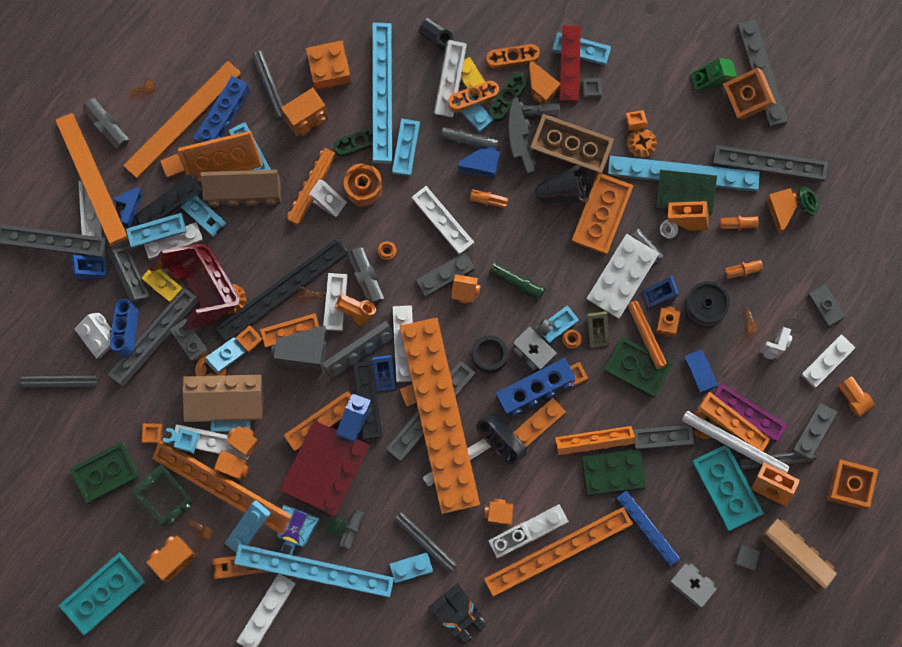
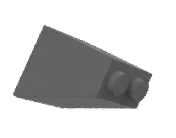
M319 326L278 338L276 345L273 344L271 356H273L277 366L323 372L322 363L325 360L328 340L326 326Z

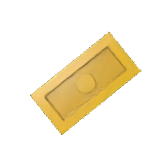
M466 58L463 61L460 79L466 89L485 81L471 58ZM470 93L473 98L478 96L476 93Z
M148 270L141 278L169 303L183 289L162 270Z

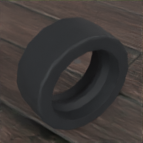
M483 336L473 345L472 360L476 368L482 372H498L507 363L508 348L505 342L498 336ZM492 343L499 347L501 359L498 363L486 365L481 362L479 350L485 344Z

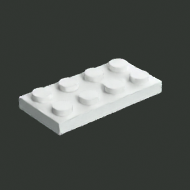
M626 234L588 295L587 300L620 319L659 253Z

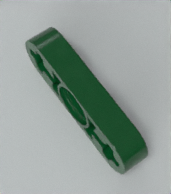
M513 74L490 106L489 114L494 121H502L511 109L513 99L519 98L525 89L526 77L523 74ZM520 79L522 85L518 84L514 91L515 81ZM505 93H510L513 96L510 102L503 100L502 96ZM501 103L503 105L501 115H494V110H498Z
M372 127L337 139L334 142L335 153L340 157H345L371 148L372 138L371 142H369L366 134L372 137ZM363 137L366 141L363 145L358 146L355 144V139ZM349 140L352 141V146L354 147V148H352V149H351V146L349 145ZM343 143L346 146L345 151L338 149L340 148L339 144Z

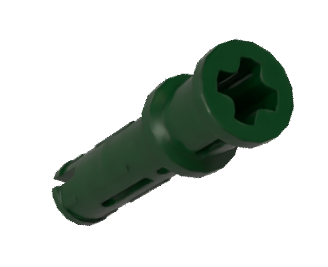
M496 262L493 263V267L489 271L490 274L517 287L523 295L526 293L535 298L536 302H539L546 287H540L533 283L530 278L525 280Z

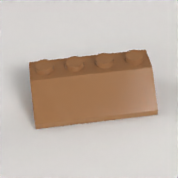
M543 114L530 149L575 165H581L583 168L602 174L614 139Z
M277 170L201 172L203 200L209 207H219L221 204H227V206L231 207L238 206L239 204L256 206L257 203L276 205V203L281 202V181Z
M262 375L184 377V422L262 420L264 390Z
M778 518L774 520L759 538L816 592L826 589L837 574L834 571V566L828 561L824 562L819 557L820 554L813 547L809 548L804 543L805 540L798 533L794 534L789 529L790 525L786 521L779 520Z

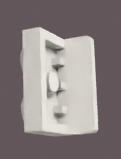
M100 313L88 314L75 328V331L96 359L101 358L111 348L110 338L112 329L107 324L105 317Z
M783 327L777 334L775 343L766 342L761 348L760 353L764 354L765 358L778 359L786 351V348L790 346L792 336H790L791 329Z

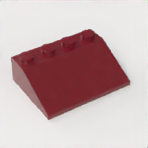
M314 420L279 491L333 517L336 515L369 445L357 439L353 443L336 436L338 430Z

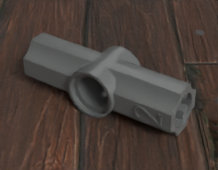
M94 98L84 103L82 110L93 121V125L103 137L105 136L117 151L123 149L130 140L118 127L115 119L108 112L106 113Z
M363 247L353 249L348 253V257L354 268V275L358 285L362 288L367 301H370L373 305L379 304L384 300V297L377 283L378 279L372 265L370 266Z

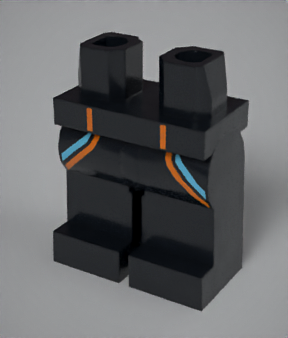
M457 583L444 593V596L456 611L451 608L443 596L438 598L428 608L453 638H457L465 645L472 639L466 629L472 625L479 633L486 627V624L482 619L481 612L470 600L459 583Z

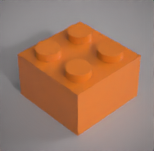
M343 41L306 48L315 90L351 83Z
M755 68L723 84L736 116L741 120L776 105L764 73L759 68Z
M314 88L281 107L284 120L296 138L300 135H306L312 127L322 125L326 118H328L326 106Z
M838 460L834 465L827 500L861 510L870 508L878 469Z
M178 536L168 538L164 542L165 546L160 551L155 550L148 557L150 560L147 561V564L166 583H169L197 558V555Z

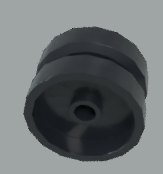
M713 281L698 283L691 289L685 301L687 318L694 325L701 328L716 326L723 320L730 307V298L727 291L722 285Z

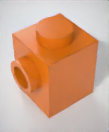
M455 274L451 299L459 300L462 303L474 302L475 296L479 297L481 285H477L478 278Z
M669 306L661 308L655 334L674 338L677 332L680 311H676V308Z
M240 426L236 429L233 428L227 436L228 444L247 458L259 444V441L253 437L254 432L246 426L244 428Z
M494 499V502H490L489 506H485L484 518H488L487 523L511 526L514 504H506V500Z

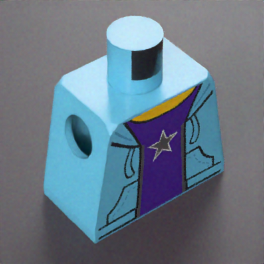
M284 505L282 510L292 516L286 531L283 534L277 532V537L284 540L281 552L292 555L295 545L305 547L320 520L317 517Z

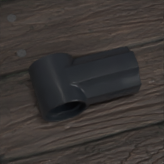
M428 18L421 23L418 29L420 34L435 43L441 51H445L447 43L441 42V39L447 38L453 41V34L450 30L441 28Z

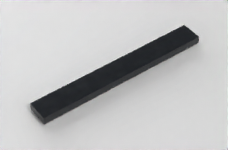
M336 238L215 327V329L225 342H228L233 337L236 338L249 325L255 324L346 257L349 251Z

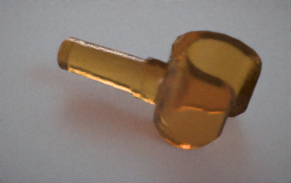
M145 80L144 86L129 89V93L133 94L143 91L153 93L155 83H153V80Z
M305 287L298 288L299 291H306L304 296H298L302 300H307L313 296L325 297V292L308 291Z
M749 307L744 310L749 324L745 328L749 335H752L758 331V323L754 321Z
M191 519L188 521V524L202 530L200 537L212 538L213 530L211 528L200 525Z

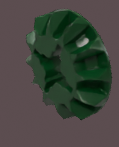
M807 187L799 188L797 200L802 211L807 216L817 214L818 201L815 194Z

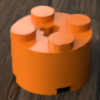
M361 163L349 168L344 178V189L347 198L358 207L375 203L382 194V180L378 170L373 166Z

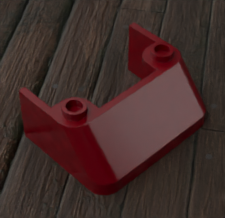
M205 244L161 250L149 267L150 271L166 269L174 279H186L193 294L199 299L198 302L201 308L195 310L182 327L184 331L208 326L233 310L239 303V296L213 251Z

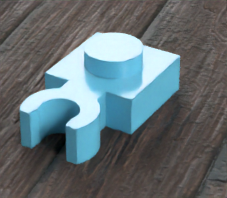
M172 428L166 429L172 436L169 439L163 438L164 442L170 445L174 444L176 449L194 453L200 437L198 433L181 428L179 433Z

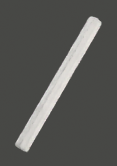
M689 411L684 414L683 422L762 465L766 463L784 473L788 472V465Z

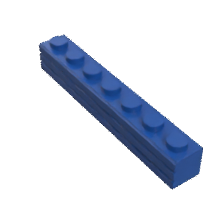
M625 491L616 498L617 502L624 507L626 513L667 565L670 567L680 559L629 493Z

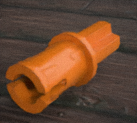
M472 189L470 201L486 204V206L493 205L506 208L508 204V198L493 195L490 191L487 193Z
M738 215V217L721 218L720 228L738 229L739 231L743 228H758V217H741Z
M761 260L750 263L741 262V265L725 268L724 273L727 279L739 276L747 277V274L762 272L763 267L760 266L763 264Z

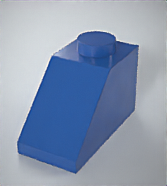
M490 147L486 149L481 148L459 161L458 171L495 179L500 152Z
M352 394L336 433L337 437L355 442L368 416L371 400Z

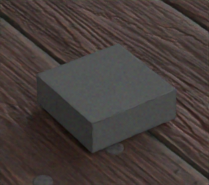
M601 78L582 79L583 99L602 98Z
M741 545L735 565L754 571L760 551Z

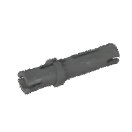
M443 127L441 139L452 140L460 145L463 143L485 149L487 147L496 149L498 143L497 139L470 134L462 129L459 131Z

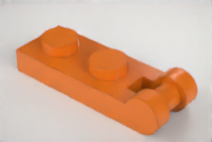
M236 556L212 559V566L215 569V573H213L214 580L269 572L234 564ZM223 564H227L228 571L223 572Z

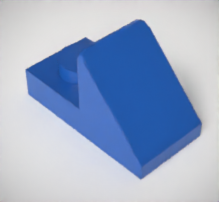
M134 188L113 198L116 205L125 207L119 215L124 227L131 228L134 220L133 216L136 214L143 196L140 188Z

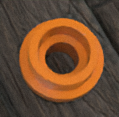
M385 241L379 245L378 255L381 259L391 260L395 257L397 250L392 242ZM390 249L391 252L389 254H385L384 250Z
M571 329L563 334L562 341L567 348L574 349L581 344L582 337L578 331ZM571 336L575 338V342L573 343L569 342L568 338Z

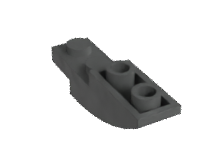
M514 98L508 118V143L512 160L520 159L525 175L528 176L533 174L534 168H536L534 158L530 157L528 150H530L527 139H523L528 137L531 126L528 119H524L523 113H525L523 103L519 102L518 98Z

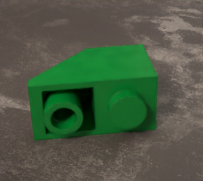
M718 58L690 73L695 91L723 85L737 78L733 61Z

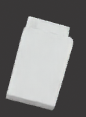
M320 179L309 193L314 199L313 203L334 217L338 216L347 203L326 182Z

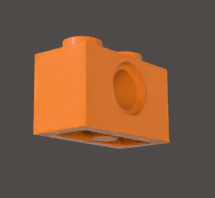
M763 463L751 490L787 507L800 480Z

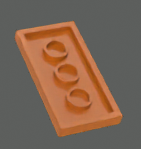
M251 131L178 149V154L187 176L194 174L198 182H201V172L247 171L260 168L263 164Z
M598 173L589 195V201L586 202L571 242L607 255L634 185Z

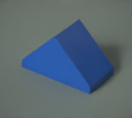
M81 255L71 256L73 275L78 281L108 276L105 258Z
M669 276L642 290L648 308L674 301L679 295L673 276Z
M391 355L372 358L377 392L396 389Z

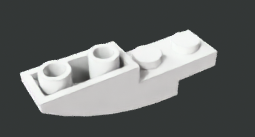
M557 505L488 541L496 557L500 558L568 523V520L561 506Z

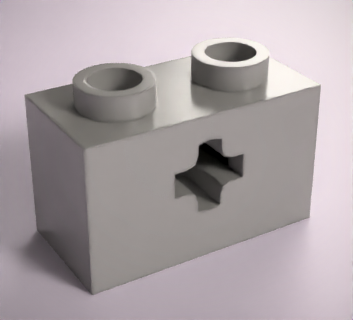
M530 326L513 342L515 354L520 358L523 356L528 361L526 364L533 371L544 369L557 355ZM530 348H531L532 350L536 348V349H537L536 354H535V353L530 354V353H529V352H530Z
M685 563L669 584L700 609L716 591L715 583L708 577L703 578L698 574L699 570L694 565L689 564L688 566ZM694 580H696V586L698 588L695 587L692 589L690 587L691 583L689 581L693 582Z

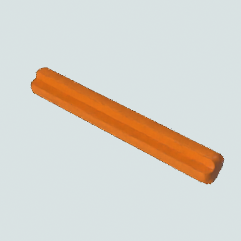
M638 301L630 302L628 305L629 311L656 368H664L667 363Z

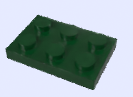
M660 169L656 207L668 208L669 203L707 201L708 212L713 213L717 175Z
M621 337L604 372L655 398L673 363L665 360L667 365L664 368L657 369L647 349Z
M123 442L70 468L87 504L140 477Z
M640 449L582 456L587 496L646 488Z

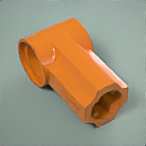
M340 294L334 307L352 316L353 321L361 326L366 325L376 312L375 306L370 301L358 302L344 294Z
M852 376L837 386L848 400L851 411L857 417H861L875 407L872 398L862 391Z

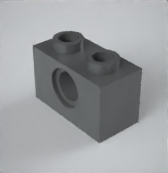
M184 319L172 327L170 331L195 365L200 358L210 353L193 329L183 330L182 327L187 322Z

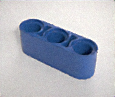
M121 299L115 305L110 338L111 349L124 358L129 357L134 351L139 315L137 307L127 299Z

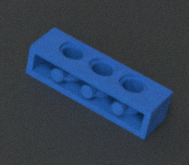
M231 76L194 136L196 144L224 136L250 93L247 83Z
M563 358L497 392L496 396L507 416L511 414L513 417L521 413L522 408L526 406L531 408L540 403V399L553 397L557 394V390L561 388L566 390L572 387L576 378L566 359ZM551 376H557L559 382L551 384L548 379ZM538 384L542 387V391L534 393L531 387ZM517 393H522L525 399L522 402H517L514 396Z

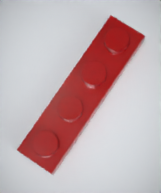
M562 25L560 101H578L581 26Z

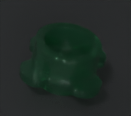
M338 515L333 516L327 522V531L340 538L342 531L347 526L346 520L340 519Z

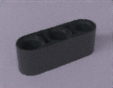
M489 414L477 422L476 428L478 433L507 464L514 465L527 455L525 445L497 415Z

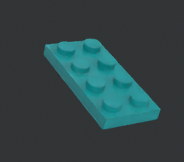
M724 445L692 461L727 531H731L764 514L729 446Z
M119 552L64 600L59 607L82 634L86 636L143 586L146 581Z

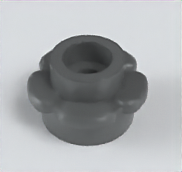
M544 318L537 325L535 330L539 333V336L542 334L546 336L553 328L551 326L552 321Z

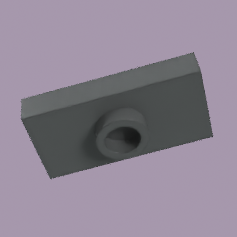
M826 284L808 294L827 327L845 318L844 313Z

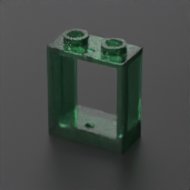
M162 464L131 489L163 527L172 525L177 520L176 516L181 512L183 514L186 513L194 502ZM166 476L186 500L162 518L143 494Z

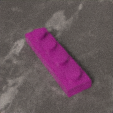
M722 383L714 394L775 442H778L788 426Z

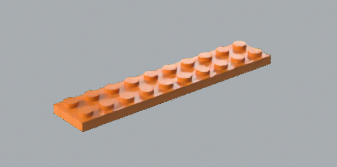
M438 318L400 325L441 514L480 506Z

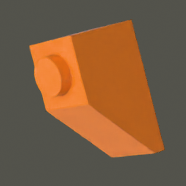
M533 61L529 63L532 98L537 103L547 104L560 90L561 83Z
M791 188L769 194L766 199L778 235L782 234L798 204L797 196L795 193H792Z
M707 201L669 203L668 221L689 231L708 230L709 212Z
M221 450L214 469L223 476L241 481L242 477L247 476L249 466H247L246 460Z

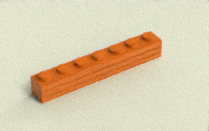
M326 148L323 151L321 150L320 158L318 161H315L313 171L309 172V178L303 184V190L299 191L297 201L293 202L292 210L286 216L289 223L299 227L313 200L309 193L319 179H324L336 157L335 152Z

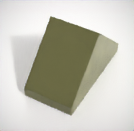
M607 311L587 314L586 326L590 348L609 346Z

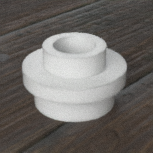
M665 220L660 225V233L666 238H674L678 233V225Z

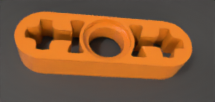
M534 44L491 50L487 54L486 62L492 69L529 64L531 61L536 62L539 59L540 50ZM529 50L535 53L534 57H530V54H528ZM521 51H523L524 59H521ZM515 52L518 54V59L512 61L508 58V54ZM502 54H505V62H503ZM492 56H496L498 59L497 63L491 60Z
M487 81L454 93L448 99V108L450 111L458 113L491 101L497 97L499 86L494 81ZM487 88L494 89L493 93L491 94L490 91L486 92ZM470 93H476L478 95V99L472 101L469 99L468 95ZM453 101L460 102L459 106L453 104Z

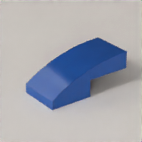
M702 349L684 356V361L692 374V380L700 394L718 387Z

